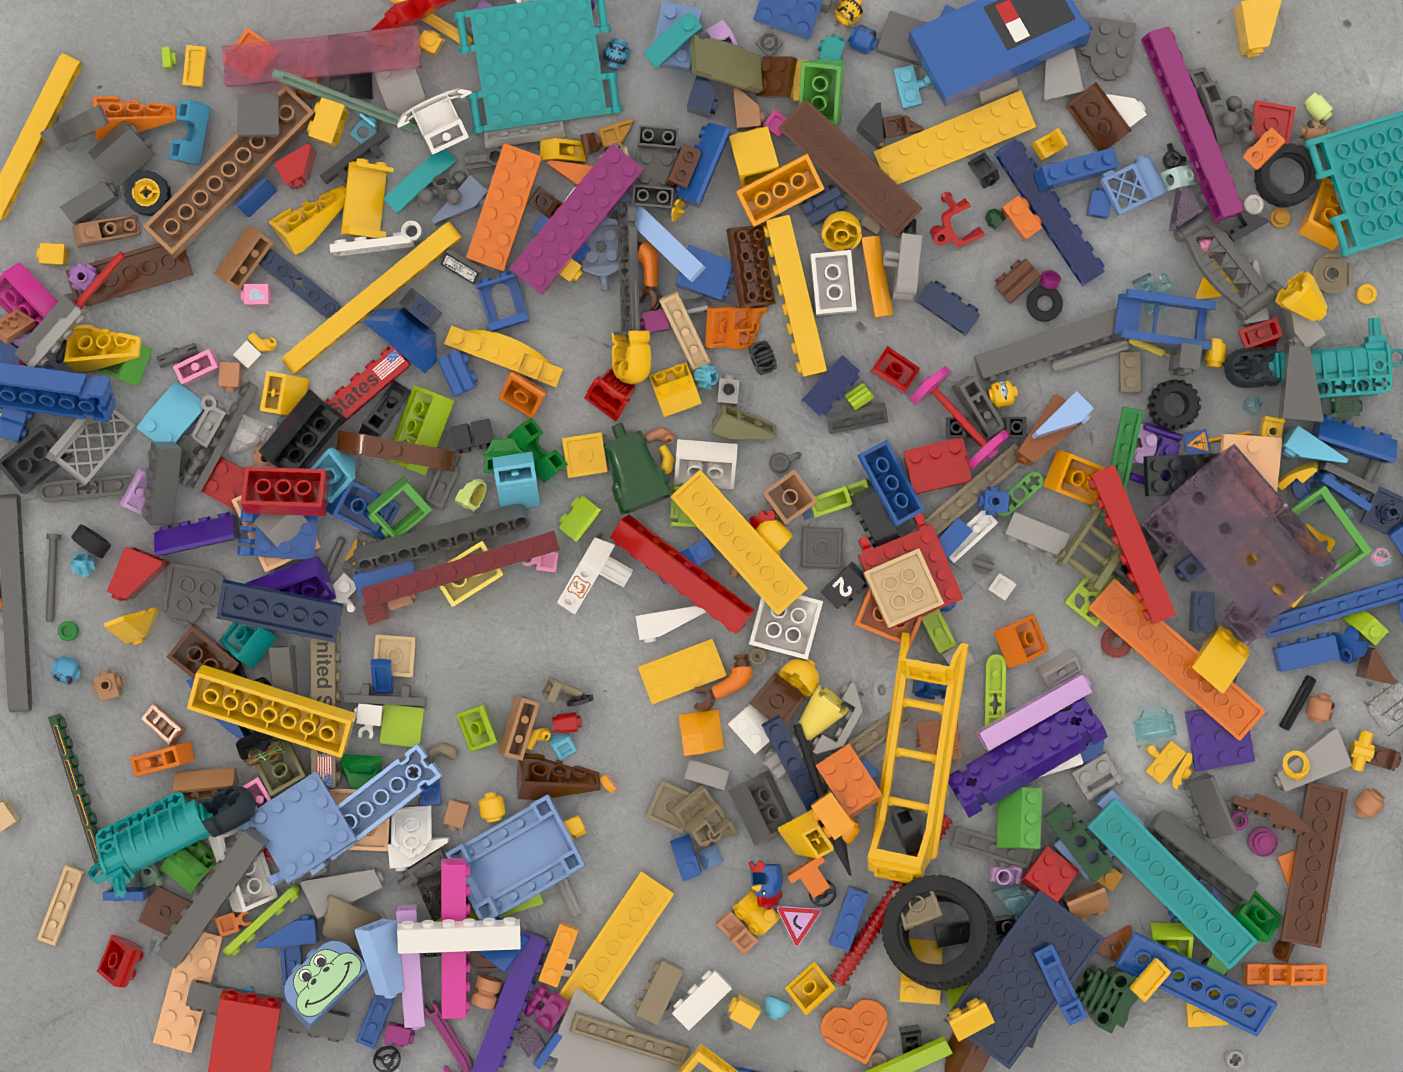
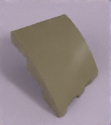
M702 784L671 809L684 829L699 846L709 844L712 841H720L721 838L730 835L733 837L738 835L731 821L726 818L719 805L714 802Z
M328 894V911L325 912L322 934L361 951L355 935V929L380 920L382 916L376 912L365 910L359 905L346 902L340 897Z

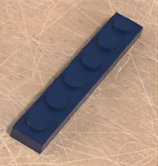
M778 715L761 724L808 812L813 809L811 804L819 798L811 775L781 717Z

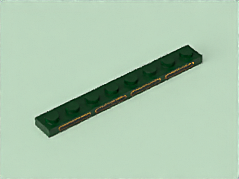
M61 714L48 717L92 858L94 864L99 862L95 839L98 833L96 827L97 817L90 808L91 798L88 793H85V780L78 771L79 761L77 756L73 755L71 749L73 742L71 737L67 736L65 730L67 728L66 720L64 717H61Z

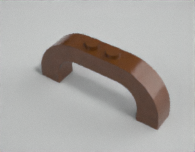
M341 430L338 431L335 448L341 452L393 460L454 472L457 452Z

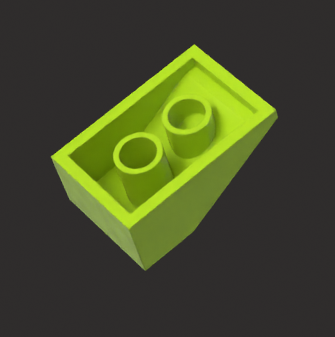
M1150 922V939L1192 959L1193 933L1183 923ZM1176 972L1173 977L1181 979L1184 973Z

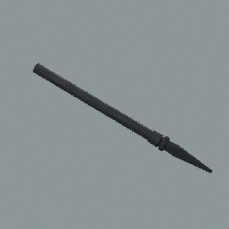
M801 723L793 725L818 798H821L825 795V791ZM842 835L836 840L831 837L836 854L848 875L851 876L846 842L843 840Z

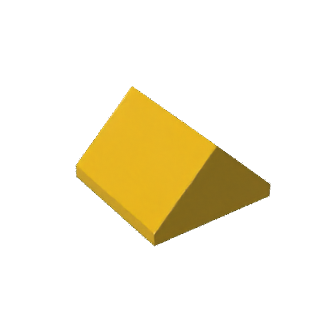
M813 962L785 989L807 1016L836 989V986L825 972Z

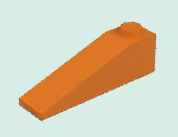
M115 96L92 97L93 108L101 105L110 123L95 130L96 140L104 139L123 121L129 126L133 124L140 132L177 121L176 109L173 105L154 102L146 105L138 103V100L135 99L126 102L120 101V97Z

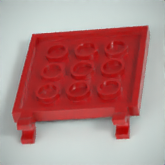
M922 513L914 516L913 520L918 531L873 549L870 547L867 536L858 540L863 552L858 555L864 572L916 549H920L944 602L939 607L888 628L889 630L964 599L933 525L926 526Z

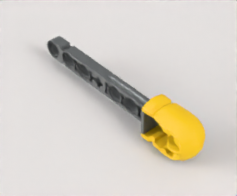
M622 201L617 207V222H619L618 253L621 332L612 333V342L615 344L612 347V367L615 376L621 382L636 384L644 381L651 370V349L648 344L650 332L640 331L637 227L635 224L636 206L633 202Z

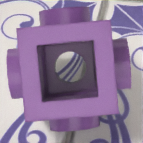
M79 263L71 268L68 280L73 283L71 286L82 293L99 274L96 273L97 269L89 263H86V265ZM85 274V278L80 280L82 275Z

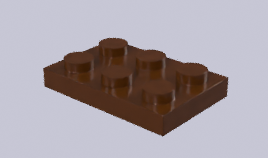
M1097 82L1065 106L1098 151L1109 149L1132 131Z

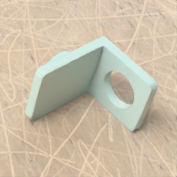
M1192 165L1179 166L1160 173L1167 191L1198 184ZM1169 174L1174 177L1172 186L1167 183V176Z

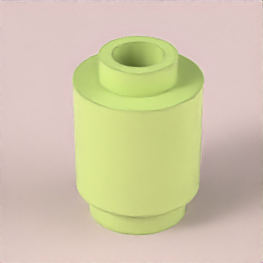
M1316 92L1303 103L1306 106L1305 109L1316 121L1322 120L1325 122L1333 115L1331 113L1333 110L1331 105Z

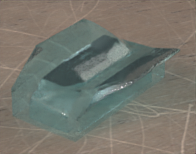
M1164 707L1142 711L1139 719L1133 721L1137 742L1177 735L1174 716L1169 714Z

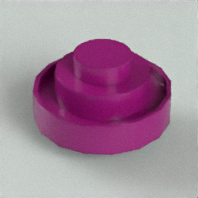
M1257 827L1250 832L1247 843L1250 851L1255 855L1267 857L1277 849L1278 838L1271 829Z

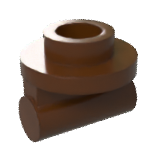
M591 132L580 135L584 155L599 151L601 140L596 133Z
M1281 940L1278 941L1273 948L1275 958L1288 963L1295 944Z

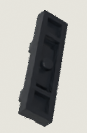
M382 128L321 174L320 178L326 185L338 176L347 183L348 173L346 170L349 167V162H355L358 158L362 159L370 152L379 159L384 154L378 146L390 138L389 134Z

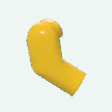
M253 332L247 338L260 352L273 351L277 347V341L272 337L261 339Z
M665 444L657 449L663 458L662 464L659 467L663 468L666 474H669L673 470L675 459Z

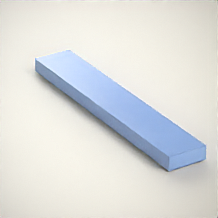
M627 194L620 202H632L633 197ZM636 206L635 224L637 230L686 278L693 282L706 267L642 206Z

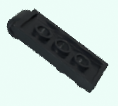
M1220 453L1143 456L1145 497L1216 494ZM1198 469H1200L1203 474L1200 480L1196 476V472ZM1163 470L1167 473L1165 481L1161 479V472ZM1180 470H1183L1185 473L1183 480H1180L1178 476Z

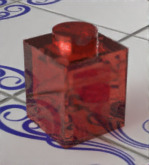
M385 603L366 608V605L362 606L368 625L390 618Z

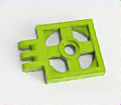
M1112 572L1102 589L1098 592H1089L1083 587L1085 583L1089 582V579L1084 576L1064 603L1091 625L1097 627L1101 620L1096 616L1090 617L1086 615L1089 611L1087 608L1091 604L1089 597L1094 595L1097 598L1111 582L1115 574ZM1117 577L1116 580L1120 582L1121 578ZM1077 593L1085 598V603L1080 609L1075 604Z

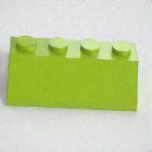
M413 385L392 440L437 448L454 400ZM388 460L423 475H426L429 468Z

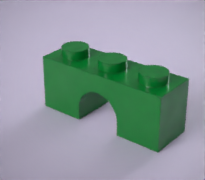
M531 417L516 427L507 437L513 438L519 449L524 453H533L536 475L544 484L568 464L557 449L548 453L540 447L539 437L543 434V431Z

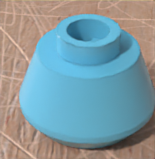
M769 995L765 998L764 1011L767 1012L766 1016L771 1019L778 1020V1018H783L791 1009L788 1002L778 997Z

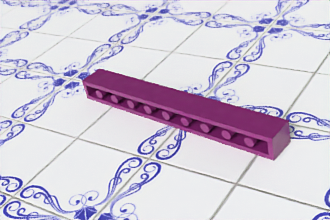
M1169 26L1148 32L1141 39V42L1214 222L1218 223L1235 217L1244 211L1243 202L1237 194L1235 182L1230 177L1228 165L1222 157L1220 146L1213 135L1212 126L1206 118L1205 109L1200 103L1197 89L1193 86L1190 72L1183 61L1182 52L1176 44L1175 35Z

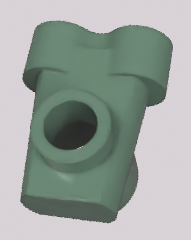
M158 861L140 870L141 876L139 881L142 888L164 884L163 874L157 868Z

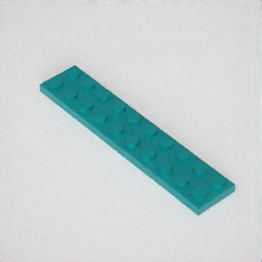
M1116 798L1087 825L1088 829L1229 970L1258 942Z

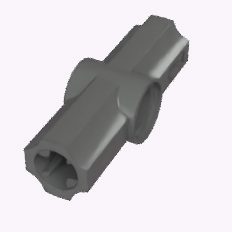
M525 145L515 146L525 150ZM493 147L487 150L465 152L467 170L488 167L496 168L497 162L491 161V155L493 153L500 154L502 148Z

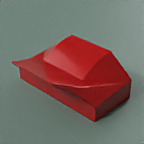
M1277 317L1238 330L1244 348L1261 347L1265 349L1268 346L1276 347L1278 340L1283 336Z

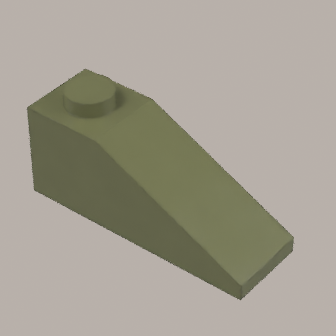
M722 403L712 420V432L719 437L728 439H775L777 436L775 424Z

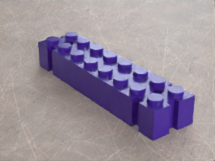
M1084 697L1070 704L1071 709L1067 712L1061 709L966 765L967 770L961 773L958 769L949 775L948 784L969 818L982 811L981 806L988 802L991 806L1087 750L1086 744L1092 742L1095 745L1108 737L1103 724L1097 715L1093 713L1092 708Z

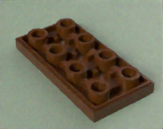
M763 225L726 229L739 308L776 304Z

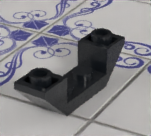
M946 417V438H972L954 417ZM1026 417L1001 418L1006 427L990 438H994L1003 430L1010 434L1009 438L1027 437ZM966 418L983 438H988L973 418Z

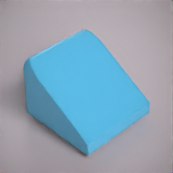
M558 733L549 739L553 750L560 760L578 751L568 733Z

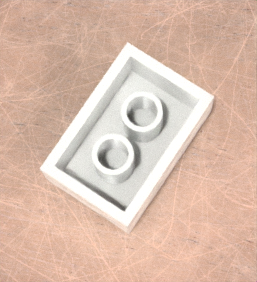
M851 250L811 254L810 263L815 316L856 312Z

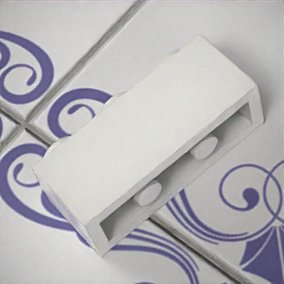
M716 969L712 972L708 970L701 977L702 981L698 985L693 984L687 990L688 995L684 999L679 998L672 1005L674 1007L672 1014L688 1030L732 989V985Z

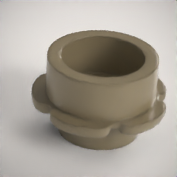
M755 646L750 649L748 660L751 661L752 665L760 666V664L766 662L767 652L764 648Z

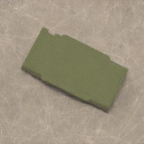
M694 35L690 38L692 74L757 94L763 90L760 55L748 52L743 47L711 37L699 39V36Z

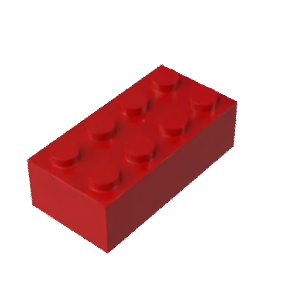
M245 467L241 506L244 512L249 514L326 516L330 478L326 469Z

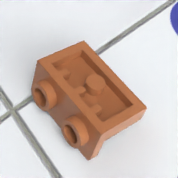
M18 309L5 315L0 319V340L6 344L10 343L34 328L35 320Z

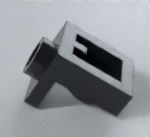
M985 152L968 162L969 168L978 178L983 189L994 185L1000 179L997 168Z

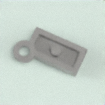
M206 395L201 400V406L205 411L191 437L197 443L209 448L227 413L217 408L215 397ZM208 399L213 402L211 407H207L205 404Z

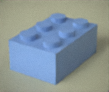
M662 1L654 42L689 11L700 23L702 9ZM690 42L660 66L690 72L692 63Z

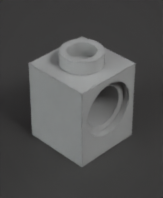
M724 375V379H719L717 403L738 404L740 380H736V376ZM726 384H731L734 387L735 391L732 395H726L723 392V387Z

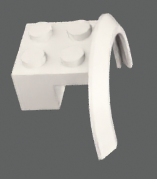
M456 88L436 95L405 111L396 125L398 128L406 125L414 117L429 151L435 154L469 138L450 99L463 98L472 92Z

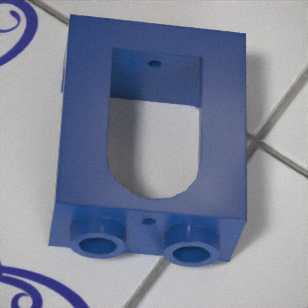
M510 271L499 274L497 279L485 278L480 280V284L476 285L491 332L530 321L515 273L511 274ZM502 283L510 289L517 315L498 320L491 298V290L496 284Z

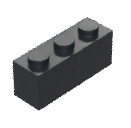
M872 486L850 497L853 502L850 506L855 515H860L862 520L859 523L863 530L870 533L871 536L868 539L873 548L900 538Z

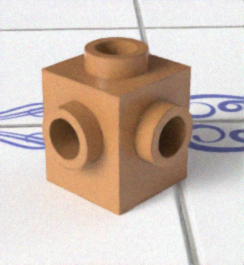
M111 670L99 672V677L94 678L92 683L95 694H98L100 701L123 695V679L121 675L118 676L117 672L111 673Z

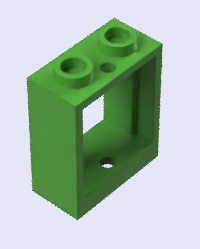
M404 476L367 506L370 512L368 517L375 525L379 523L382 526L380 530L387 538L405 534L432 511L429 504L424 501L423 497ZM404 490L417 504V507L395 526L391 527L378 511Z

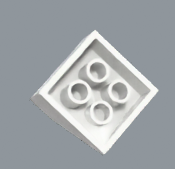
M801 595L778 616L761 598L749 644L808 660L823 601Z

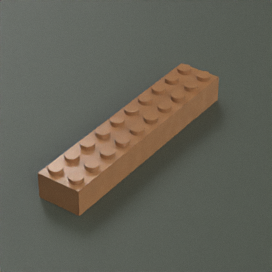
M285 85L277 93L279 94V137H238L237 132L143 226L145 231L174 259L308 127L311 120L314 121V111L288 86Z

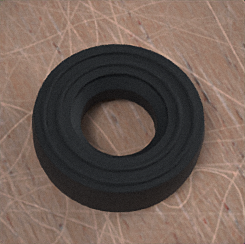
M1043 285L1038 286L1028 295L1027 310L1038 321H1051L1062 310V296L1057 289H1049ZM1048 296L1051 298L1052 307L1050 310L1042 311L1038 308L1037 300L1039 297Z

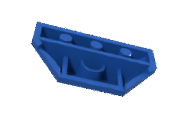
M377 309L364 320L368 327L422 372L426 373L437 362L436 333L407 309Z

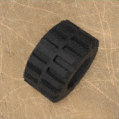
M1172 379L1157 385L1151 391L1152 394L1148 397L1149 404H1147V409L1150 410L1148 414L1150 417L1152 416V421L1155 424L1157 423L1159 427L1166 428L1167 430H1178L1192 424L1194 419L1199 416L1198 411L1201 410V405H1199L1201 398L1197 396L1198 391L1192 388V384H1187L1184 380ZM1170 393L1180 395L1184 401V410L1177 417L1167 414L1163 406L1165 397Z

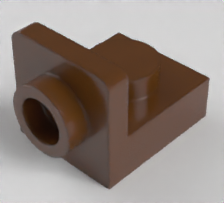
M1372 744L1375 746V752L1371 761H1367V763L1395 771L1401 762L1400 752Z

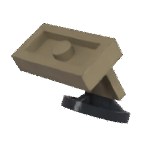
M550 676L542 693L548 701L555 703L559 691L571 695L572 697L566 701V705L569 707L582 705L594 700L592 694L585 695L580 689Z

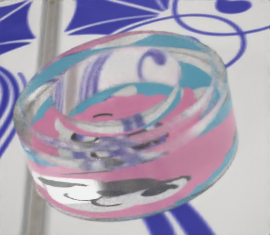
M1378 547L1371 553V562L1377 567H1386L1392 561V554L1387 548Z

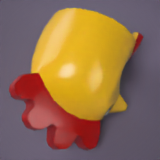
M761 510L758 513V517L751 516L749 522L773 551L781 557L780 551L793 538V535L783 523L776 519L775 510H770L768 514Z

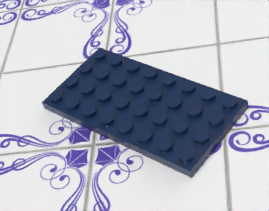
M1039 890L994 950L995 953L992 955L991 962L988 963L989 966L984 969V972L978 978H975L969 984L951 1009L953 1010L958 1007L963 1009L967 1006L966 1003L974 998L982 999L986 1003L994 1023L967 1038L1010 1070L1058 1004L1042 973L1034 952L1053 944L1072 985L1105 938Z

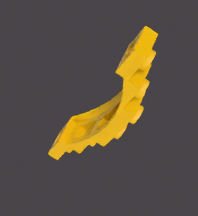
M451 325L444 343L447 346L503 366L555 388L563 372L562 368L552 365L544 356L526 344L491 331H464Z

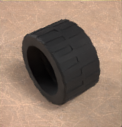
M1295 143L1284 144L1259 170L1255 169L1254 172L1255 188L1261 198L1276 207L1285 208L1301 203L1309 198L1319 185V180L1315 178L1316 171L1309 150ZM1288 157L1298 162L1302 167L1304 184L1296 193H1282L1272 184L1270 168L1277 159Z

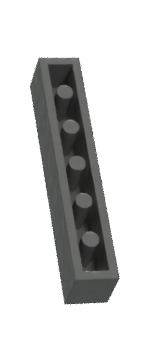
M1164 809L1154 816L1147 830L1173 856L1238 907L1249 902L1259 884L1251 875L1245 873L1236 863L1223 856L1219 850L1213 848L1204 838L1198 836L1187 825L1181 823L1172 813Z

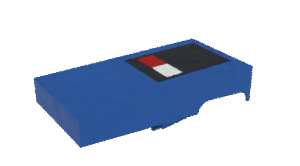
M976 0L909 31L908 40L943 105L946 107L1034 69L1048 58L1079 45L1087 46L1091 33L1089 29L1093 30L1089 21H1084L1073 0Z

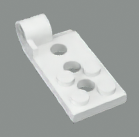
M407 221L403 224L401 232L393 233V237L377 239L357 237L354 238L355 241L347 242L346 239L335 240V244H330V252L338 257L415 247V243L419 242L423 237V229L417 222ZM410 227L417 228V234L414 237L407 235Z

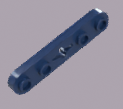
M269 248L259 262L261 267L324 317L330 318L340 310L339 303ZM290 276L294 277L297 280L302 278L303 280L301 283L307 289L304 290L299 286L295 288V283L293 282V280L290 279Z

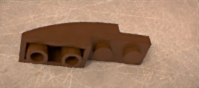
M1255 793L1253 801L1233 796L1231 804H1235V809L1247 811V808L1255 810L1254 814L1263 817L1270 814L1269 823H1273V828L1283 831L1285 827L1293 829L1292 833L1304 836L1305 833H1310V828L1302 819L1275 800Z

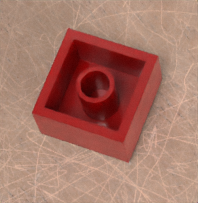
M1046 846L1040 850L1019 881L1035 893L1041 890L1055 902H1058L1079 872V869Z

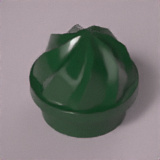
M998 209L989 210L985 217L988 226L995 230L1006 219L1003 216L1004 213Z

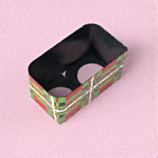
M255 732L241 738L236 743L239 757L249 767L284 753L280 738L261 732ZM278 741L279 746L267 750L269 742ZM257 748L261 750L262 753L248 758V754L252 749Z

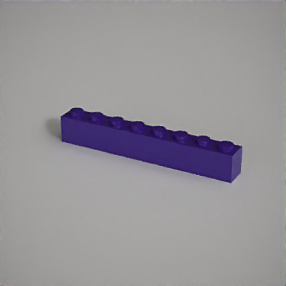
M525 930L523 935L530 941L511 966L471 1072H497L499 1067L503 1068L507 1056H504L506 1048H511L514 1040L511 1037L513 1029H518L521 1021L518 1015L520 1010L525 1011L528 1000L525 999L527 992L531 993L535 985V981H532L534 973L539 974L543 964L539 960L541 955L546 956L550 944L546 943L547 937Z

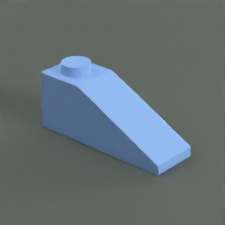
M1076 391L1031 437L1035 439L1074 427L1080 422L1084 424L1092 416L1090 412L1094 408Z

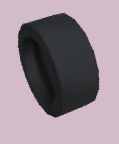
M82 524L78 526L71 536L78 545L99 558H103L111 547V544L105 538Z

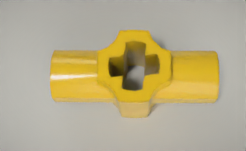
M1361 730L1359 739L1354 740L1351 744L1349 756L1353 757L1351 769L1363 772L1366 761L1370 762L1373 758L1375 746L1371 742L1374 733Z

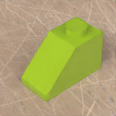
M1365 610L1340 617L1349 626L1355 627L1360 637L1367 641L1369 645L1376 646L1389 632L1375 617Z

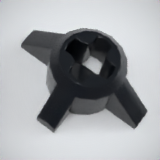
M1172 143L1167 144V153L1162 158V163L1166 168L1172 169L1179 166L1181 162H1186L1185 156H1181L1177 151H1174Z

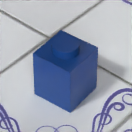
M1096 188V190L1090 192L1086 216L1101 219L1109 217L1111 203L1104 188Z

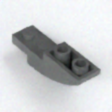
M1205 67L1189 71L1193 86L1197 89L1200 103L1205 109L1206 118L1212 126L1216 142L1220 147L1232 144L1234 142L1233 129L1226 127L1222 121L1224 114L1229 112L1218 81L1211 80Z

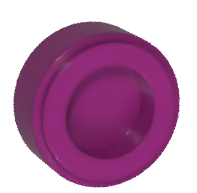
M1051 270L1044 271L1040 278V283L1049 289L1057 288L1061 281L1060 275Z

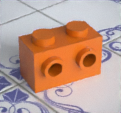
M1018 195L1003 206L1000 211L1004 213L1003 215L1024 242L1042 229L1040 225L1042 221L1037 214L1033 215L1028 209L1030 205L1024 197L1021 199Z

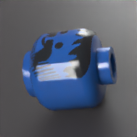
M859 25L857 28H853L848 42H850L852 49L868 54L870 50H875L879 40L876 39L877 33L875 30Z

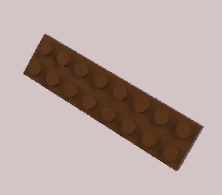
M806 98L778 127L784 135L805 154L807 153L814 163L895 238L923 209Z
M1312 782L1306 784L1300 819L1310 828V833H1305L1304 836H1297L1280 935L1281 941L1321 948L1348 789Z

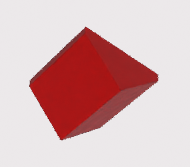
M887 346L870 372L903 394L920 368Z

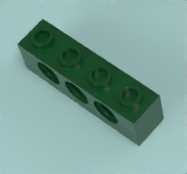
M1061 802L1043 817L1089 878L1096 882L1113 869V866L1110 864L1113 860L1106 851L1104 853L1100 851L1098 840L1094 836L1090 837L1087 834L1086 830H1088V827L1082 820L1077 821L1074 817L1076 812L1069 803L1065 805ZM1065 820L1072 821V827L1068 830H1064L1062 827ZM1083 836L1084 843L1076 846V837ZM1090 852H1096L1097 855L1093 862L1087 860V855Z

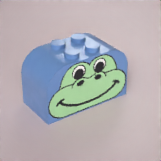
M329 941L317 950L312 949L306 955L305 962L302 965L298 963L291 970V976L287 979L284 989L285 1005L310 1030L368 973L365 962L348 945L340 941Z

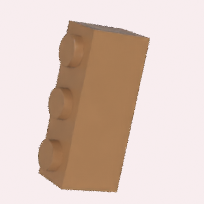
M248 225L214 274L240 291L274 242Z
M517 695L514 696L497 753L523 761L540 705L539 702Z
M235 767L175 773L173 793H183L187 802L194 799L197 802L206 798L211 799L212 795L227 787L238 786Z

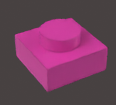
M773 110L763 127L768 126L769 132L780 138L782 132L778 127L786 120V117Z

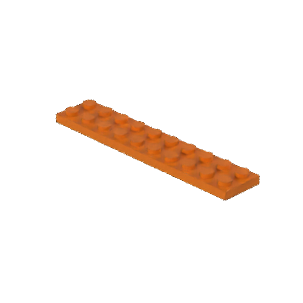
M1115 578L1111 580L1087 608L1238 741H1241L1266 712L1265 709L1233 681L1222 694L1194 670L1192 666L1199 652L1164 621L1156 624H1150V621H1146L1142 610H1144L1142 602L1139 603L1136 597Z

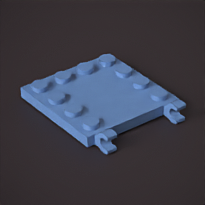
M317 771L256 809L250 821L238 826L239 830H246L250 826L254 829L256 828L260 834L270 840L266 847L280 872L267 878L271 886H277L284 880L288 884L292 883L358 841Z

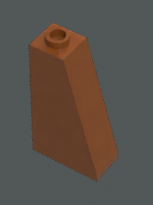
M1055 394L1050 399L1028 432L1027 437L1024 438L1014 453V456L1017 457L1016 460L1020 464L1031 466L1082 424L1080 422L1074 427L1033 439L1031 437L1067 401L1058 394Z

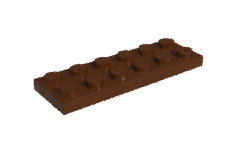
M158 243L123 253L126 257L85 302V306L89 307L192 276L193 272L186 249L176 259ZM115 256L89 264L97 269V274H100ZM71 269L65 270L67 278L70 277L69 272ZM85 274L82 275L80 280L85 278ZM69 281L72 294L78 299L82 293L71 286L73 283Z

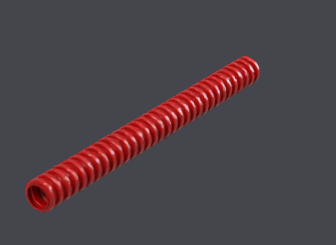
M944 814L940 840L943 839L942 835L946 834L945 830H949V824H953L952 820ZM919 851L913 853V855L910 854V856L918 857ZM893 880V885L889 886L890 890L885 892L886 896L882 897V902L879 901V906L875 907L876 911L872 912L873 916L868 918L869 922H865V928L862 927V932L858 933L859 937L854 939L855 943H852L849 952L844 954L845 958H842V963L837 965L838 969H834V975L831 974V979L837 984L846 986L845 982L850 980L849 976L853 975L852 971H856V965H860L859 961L863 960L862 956L867 954L866 950H869L870 944H873V940L877 939L876 935L881 933L880 929L883 924V916H885L884 912L887 910L888 903L890 904L891 898H893L891 892L905 887L907 883Z

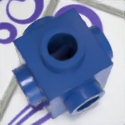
M988 487V490H981V494L978 495L977 504L980 506V510L986 511L985 515L997 516L998 512L1008 513L1010 493L1000 492L998 487Z

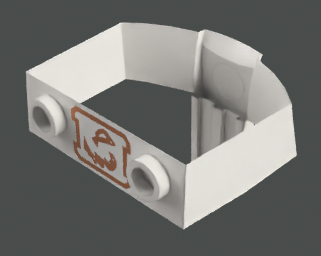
M594 538L557 603L575 614L599 574L624 588L633 569L609 557L615 546L614 544Z

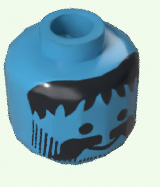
M613 39L607 42L602 59L608 63V68L618 70L619 67L627 65L631 49L628 47L627 42Z
M61 656L59 659L55 658L50 674H53L55 681L70 685L74 680L78 681L82 669H79V662L77 660Z

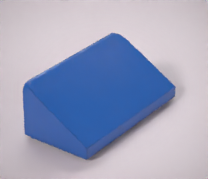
M263 178L236 203V206L247 217H251L277 192V189L266 178Z

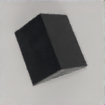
M881 102L873 106L856 129L860 135L877 149H881L884 144Z

